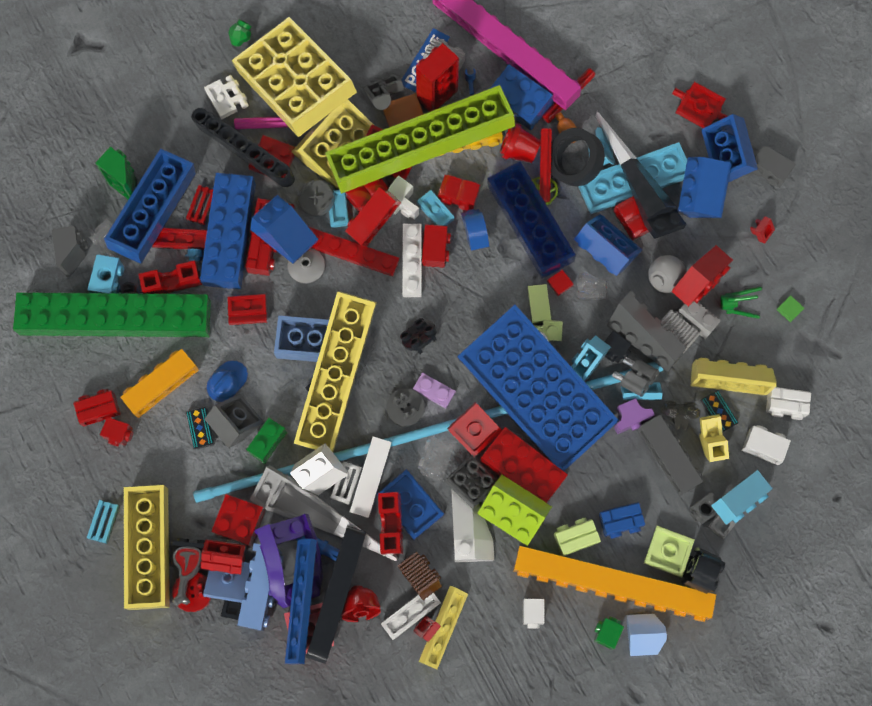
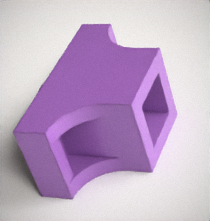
M635 398L617 407L619 423L615 425L614 429L617 434L629 429L635 431L642 426V423L653 419L655 414L652 408H642Z

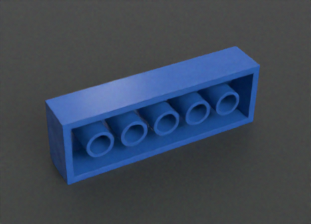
M160 148L104 238L107 248L142 264L196 174L194 163Z
M216 173L200 276L203 286L241 290L256 186L253 176Z

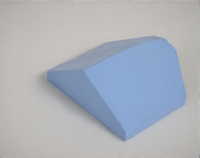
M655 614L626 615L630 656L658 655L667 640L664 624Z

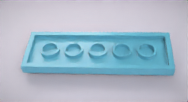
M679 142L637 157L661 188L684 180L687 158ZM620 164L601 170L590 183L578 186L590 214L618 205L633 196Z

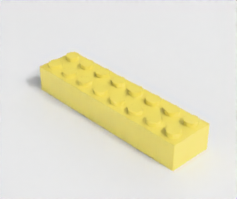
M341 291L337 292L294 444L316 450L326 443L330 450L334 451L377 302Z

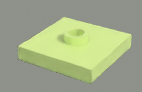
M656 526L643 564L682 578L695 539Z

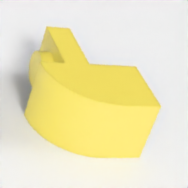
M718 414L701 417V433H699L706 458L710 462L729 459L728 441L722 433L721 416Z

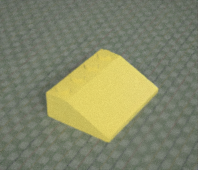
M346 100L316 123L292 153L308 168L338 189L339 187L325 152L364 138L373 123L349 100Z

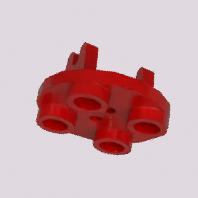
M197 573L188 581L186 596L190 603L187 605L181 603L178 605L180 609L186 612H197L210 604L211 598L204 597L203 595L207 581L206 576ZM180 578L176 580L173 586V599L178 594Z

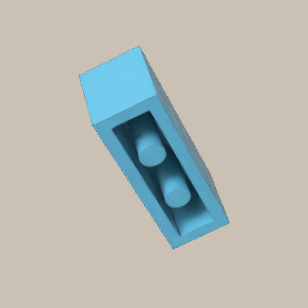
M757 470L711 506L726 525L732 520L736 523L745 516L743 514L744 511L749 513L757 507L755 504L757 501L760 504L769 497L767 493L773 488Z

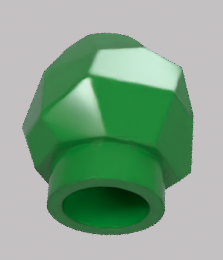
M239 19L237 23L230 27L228 32L231 44L239 47L244 42L250 40V29L252 26Z

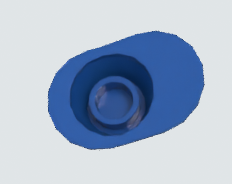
M228 361L222 364L207 382L208 395L217 402H223L234 397L247 381L248 373L246 367L238 361Z

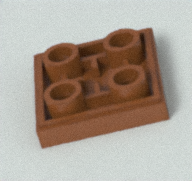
M416 93L391 101L389 107L383 110L389 128L423 115Z

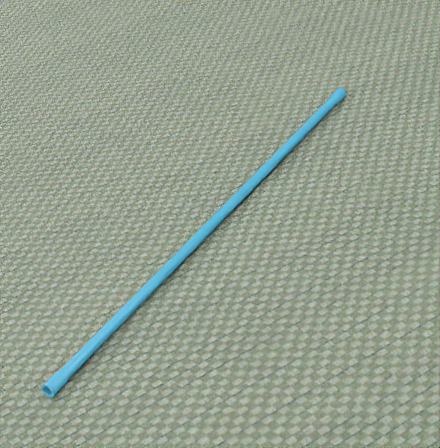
M656 362L647 363L658 369L659 372L663 371V368ZM631 369L619 373L625 376L628 371H631ZM608 375L585 383L591 390L621 381L612 377V375ZM501 406L484 410L491 419L507 414ZM456 419L383 440L392 442L390 447L446 432L448 431L447 428ZM371 443L334 453L339 461L368 454ZM294 464L277 470L290 476ZM263 473L194 491V499L198 503L219 495L255 486L258 484Z

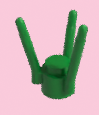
M762 287L721 295V310H726V314H737L759 319L760 315L734 310V308L738 307V301L758 298L757 295L737 296L760 291Z

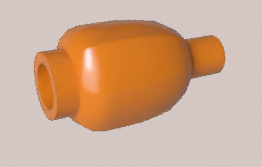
M561 112L556 114L559 133L569 128H577L574 122L569 118H565Z

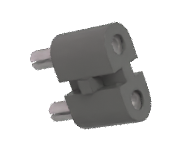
M625 357L623 363L630 366L631 371H628L625 376L614 371L612 377L621 381L622 387L642 397L649 389V385H652L658 377L659 370L639 359L635 362Z

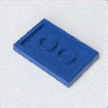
M407 469L378 492H398L401 494L402 526L413 540L444 516V513Z

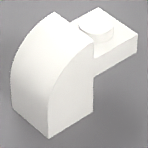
M398 176L388 189L391 194L402 202L394 214L396 215L401 210L405 217H411L415 220L419 215V208L408 200L413 194V186Z

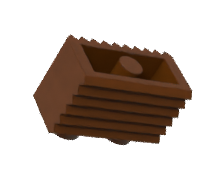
M416 551L397 566L420 598L425 600L442 587L439 581L441 576L435 568L431 570L428 567L430 562L424 554L420 556Z

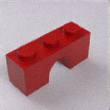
M195 260L177 264V269L171 272L161 273L158 270L138 274L143 294H167L202 285L199 268Z
M398 492L378 493V508L381 517L380 553L382 555L403 554L401 494Z

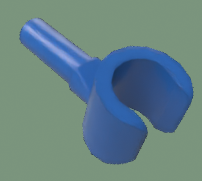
M473 68V74L470 75L466 69L465 79L469 84V95H474L473 84L476 79V70Z

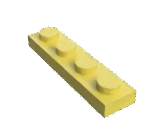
M449 587L436 618V622L441 627L432 639L426 642L419 662L438 669L468 596L467 593L456 587Z

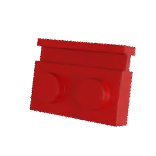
M266 294L227 297L229 325L267 323Z

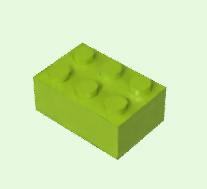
M501 475L477 514L528 546L552 506Z

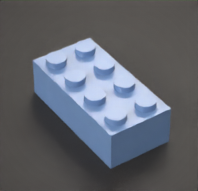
M278 315L274 348L276 358L317 362L329 320Z

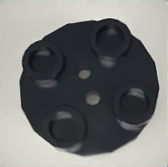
M423 318L417 319L411 327L401 333L400 338L403 346L407 350L416 351L419 354L423 353L421 348H424L431 341L435 342L437 340L435 337L437 327L432 321L424 320Z

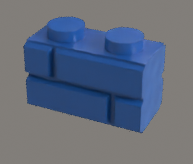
M639 502L599 513L604 536H610L611 539L621 537L622 532L629 531L630 534L638 533L645 526Z

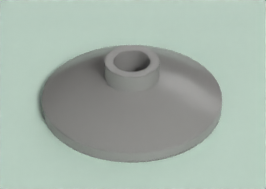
M310 248L294 264L288 260L287 267L289 274L294 280L307 284L315 282L322 276L325 270V261L319 251ZM303 261L309 262L307 266L302 265Z

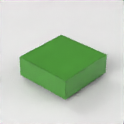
M790 295L776 310L791 323L803 311L804 307Z

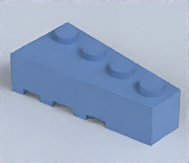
M254 543L253 551H256V556L250 560L249 568L252 575L246 580L245 593H247V597L242 599L237 625L264 631V627L267 628L269 625L270 616L267 614L269 607H273L275 598L268 594L269 582L260 549L261 544ZM278 549L281 563L283 565L284 556H281L282 552Z

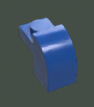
M471 209L461 213L471 251L489 247L483 213L479 209Z

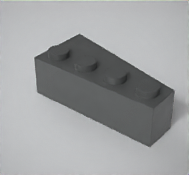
M630 291L618 304L607 326L659 366L669 371L680 359L686 347L670 330H665L662 327L661 321L657 317L653 318L647 311L648 307L643 302L640 304L634 298L636 295Z

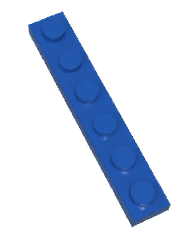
M315 539L297 541L285 664H305L317 544Z

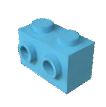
M596 335L591 340L587 339L581 346L583 350L580 354L577 353L571 361L573 363L571 367L584 382L592 375L611 348Z

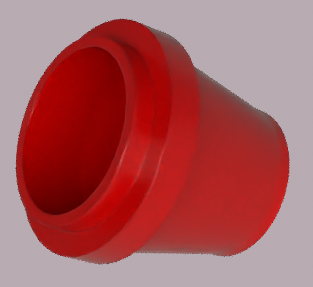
M515 123V127L508 129L501 145L500 153L502 158L506 160L509 158L532 163L539 150L541 140L521 128V125Z

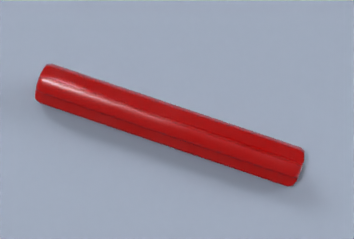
M588 68L576 80L580 84L581 90L595 77V72ZM555 102L543 114L542 119L546 123H550L563 108Z
M550 128L541 129L540 202H550L552 129Z

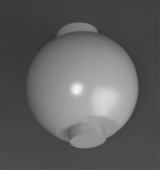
M663 255L652 262L648 271V277L651 285L656 290L663 293H672L673 288L687 271L682 260L672 255Z

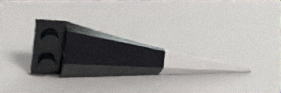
M597 112L595 117L619 161L643 223L650 234L656 239L684 229L686 222L678 213V207L600 113Z

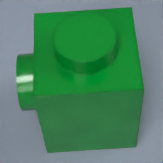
M611 616L609 619L599 620L594 630L597 633L594 642L614 650L624 629V626L620 625L621 621Z

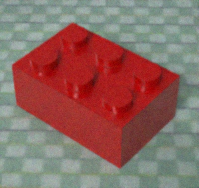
M715 245L691 266L671 292L688 307L693 302L698 303L721 281L722 276H725L731 269L729 265L733 259Z

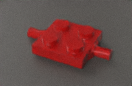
M695 81L686 92L675 88L672 95L681 99L676 114L702 128L711 125L716 119L721 120L728 117L721 113L726 98Z

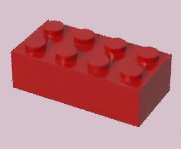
M444 43L439 47H434L426 59H421L416 65L417 98L419 103L429 112L439 109L458 91L459 57Z
M506 427L481 457V462L497 475L507 477L546 503H548L568 476L563 470Z

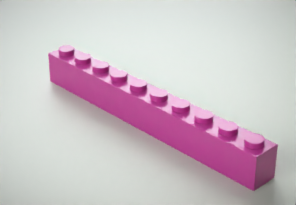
M433 0V4L508 65H511L553 95V101L565 111L580 97L581 86L576 80L569 78L562 69L555 67L550 59L540 55L535 47H530L521 36L515 35L508 26L501 24L498 18L486 12L482 5L476 4L473 0Z

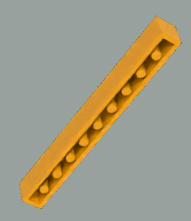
M523 546L518 548L513 570L520 577L528 578L531 575L537 577L536 580L548 583V580L555 581L556 585L567 588L568 585L575 586V590L587 593V590L595 591V595L607 598V595L615 596L614 600L627 602V600L635 601L634 605L646 607V605L654 606L656 611L666 612L667 609L674 611V615L686 617V614L694 616L693 619L696 621L705 622L706 619H712L716 594H706L696 589Z

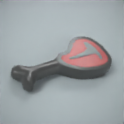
M180 547L173 554V561L179 569L180 578L178 594L172 600L175 606L181 603L186 605L190 603L186 596L187 584L198 573L202 561V552L198 548Z

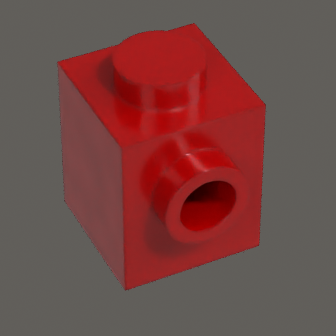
M107 417L100 436L108 440V443L113 446L119 447L120 444L126 446L127 442H130L133 437V428L127 423Z

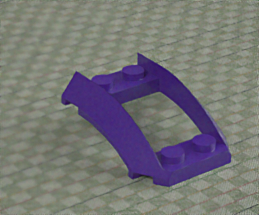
M305 513L301 516L271 525L268 524L254 530L255 534H258L261 543L260 549L267 570L268 594L275 598L282 608L291 606L293 583L284 585L282 563L277 545L304 536L305 539L317 540L309 514ZM318 541L316 544L311 599L320 596L323 580Z

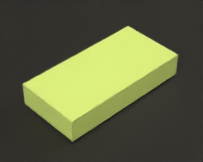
M547 284L528 286L532 324L543 323V320H551Z

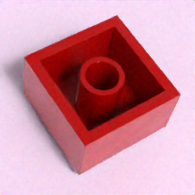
M226 494L211 532L220 537L252 547L257 535L254 530L260 527L266 510L259 505Z

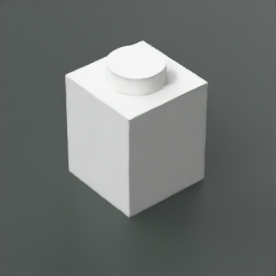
M523 599V625H528L529 629H539L540 625L544 624V599Z

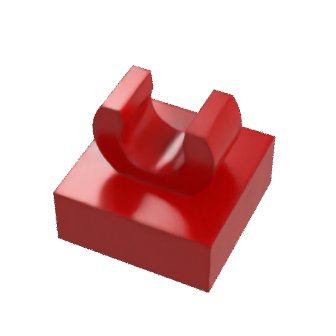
M764 217L762 220L756 219L757 227H750L751 233L756 235L758 241L764 244L775 231L772 220L768 217Z

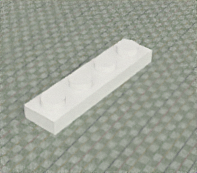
M403 224L402 295L403 297H421L422 224Z

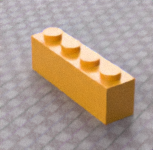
M183 349L176 350L169 356L167 361L157 364L153 372L142 376L138 380L139 383L133 387H128L120 398L137 418H140L197 373L199 369Z

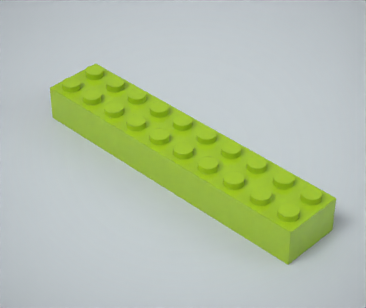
M498 85L327 151L325 154L342 194L515 127L514 114L501 86Z

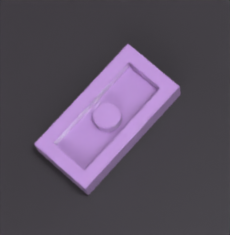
M424 373L421 374L413 387L414 391L447 409L456 393L455 390Z

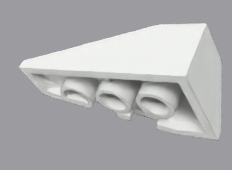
M451 489L455 562L494 561L493 538L486 520L477 514L480 510L479 503L472 509Z

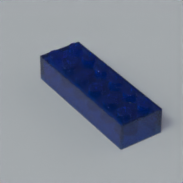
M521 161L487 178L488 188L541 279L575 262L576 254Z

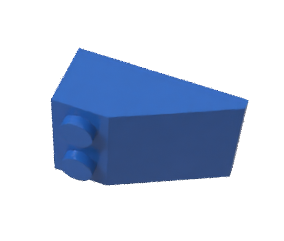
M278 195L252 217L250 230L292 264L318 241V238L293 207Z

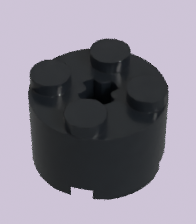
M697 547L693 550L696 552L694 557L689 556L683 574L685 580H681V583L706 594L709 591L714 592L718 586V575L723 572L725 562L722 561L721 557Z

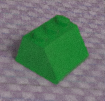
M109 147L95 164L108 185L129 200L137 187L135 171L129 166L131 163L126 159L127 156L121 150H114L112 147Z

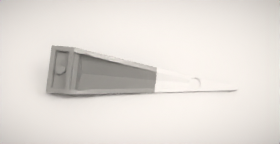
M270 465L266 467L250 498L251 501L264 509L288 518L298 517L304 513L309 514L313 527L341 538L344 537L347 526L360 529L312 492L303 489L288 474L285 475ZM366 534L363 547L381 554L380 543ZM394 554L383 555L394 561L398 560V557Z

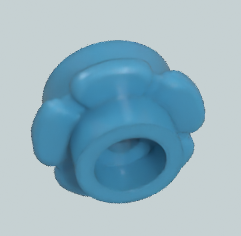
M187 249L185 256L189 257V261H200V258H203V250Z

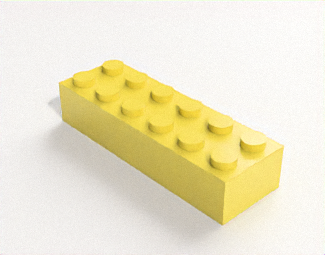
M164 485L124 487V609L170 608L168 488Z

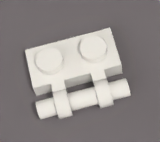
M232 75L226 77L228 83L224 85L219 79L204 87L221 120L238 112L235 105L240 104L243 109L249 106L246 101L247 97L240 91L239 83L237 80H234ZM233 91L235 96L230 98L228 92Z

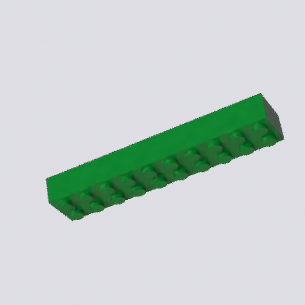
M16 293L13 330L20 336L209 337L211 300L208 294Z

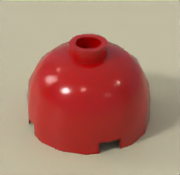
M361 585L353 586L348 591L341 614L342 619L347 622H359V617L366 616V620L378 616L381 613L378 596L371 589L363 588Z

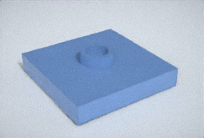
M244 562L241 575L209 570L203 593L204 597L242 603V599L246 594V580L250 577V563Z

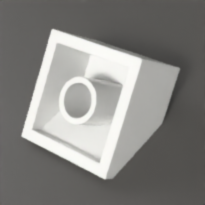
M324 443L294 464L290 474L303 489L320 495L349 475V472L326 443Z

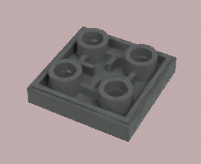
M471 455L444 482L473 509L490 493L497 479Z

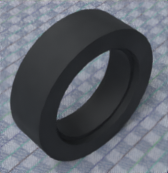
M569 128L562 131L552 141L551 174L557 180L570 186H583L590 183L600 173L604 164L605 153L599 138L582 128ZM575 141H585L590 150L587 165L576 174H567L562 166V156L565 149Z

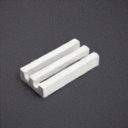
M343 461L342 465L345 468L349 467V475L346 476L340 496L336 495L341 480L335 484L331 499L350 505L362 467ZM353 469H355L356 473L353 478L347 499H345L344 495L348 487Z

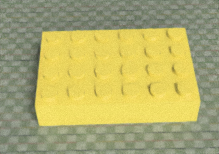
M290 17L232 60L239 74L298 137L357 93L352 80Z

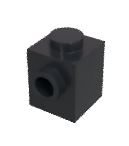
M612 331L604 341L611 347L605 355L611 362L619 363L621 359L624 360L631 353L629 350L631 343L615 331Z

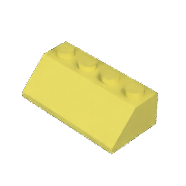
M698 358L692 364L690 384L692 387L768 395L776 387L774 371L772 368H767L766 365L748 366L744 362L730 364L726 360L713 362L709 361L710 359Z

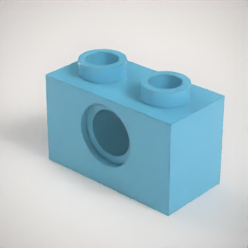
M96 255L87 289L90 293L118 294L120 288L119 278L124 273V265L120 259ZM107 274H111L108 280H103Z

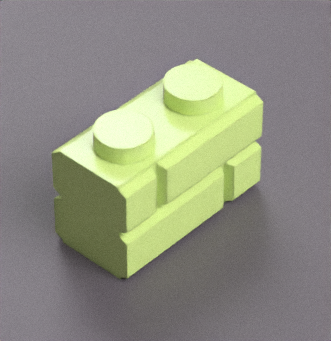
M586 518L575 521L576 525L568 527V524L556 528L558 532L554 533V538L561 556L569 555L601 542L592 519L587 521Z

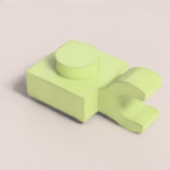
M543 320V325H534L547 336L548 340L562 341L563 321Z

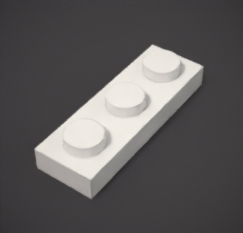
M434 593L425 600H422L417 595L382 622L381 625L391 639L394 640L440 605L441 602Z

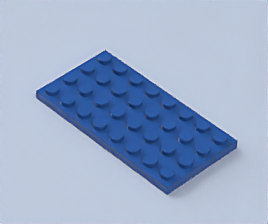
M513 305L457 356L542 453L563 471L619 421L516 305Z

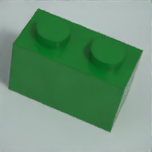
M268 418L246 450L250 455L266 464L287 434V431L283 426Z

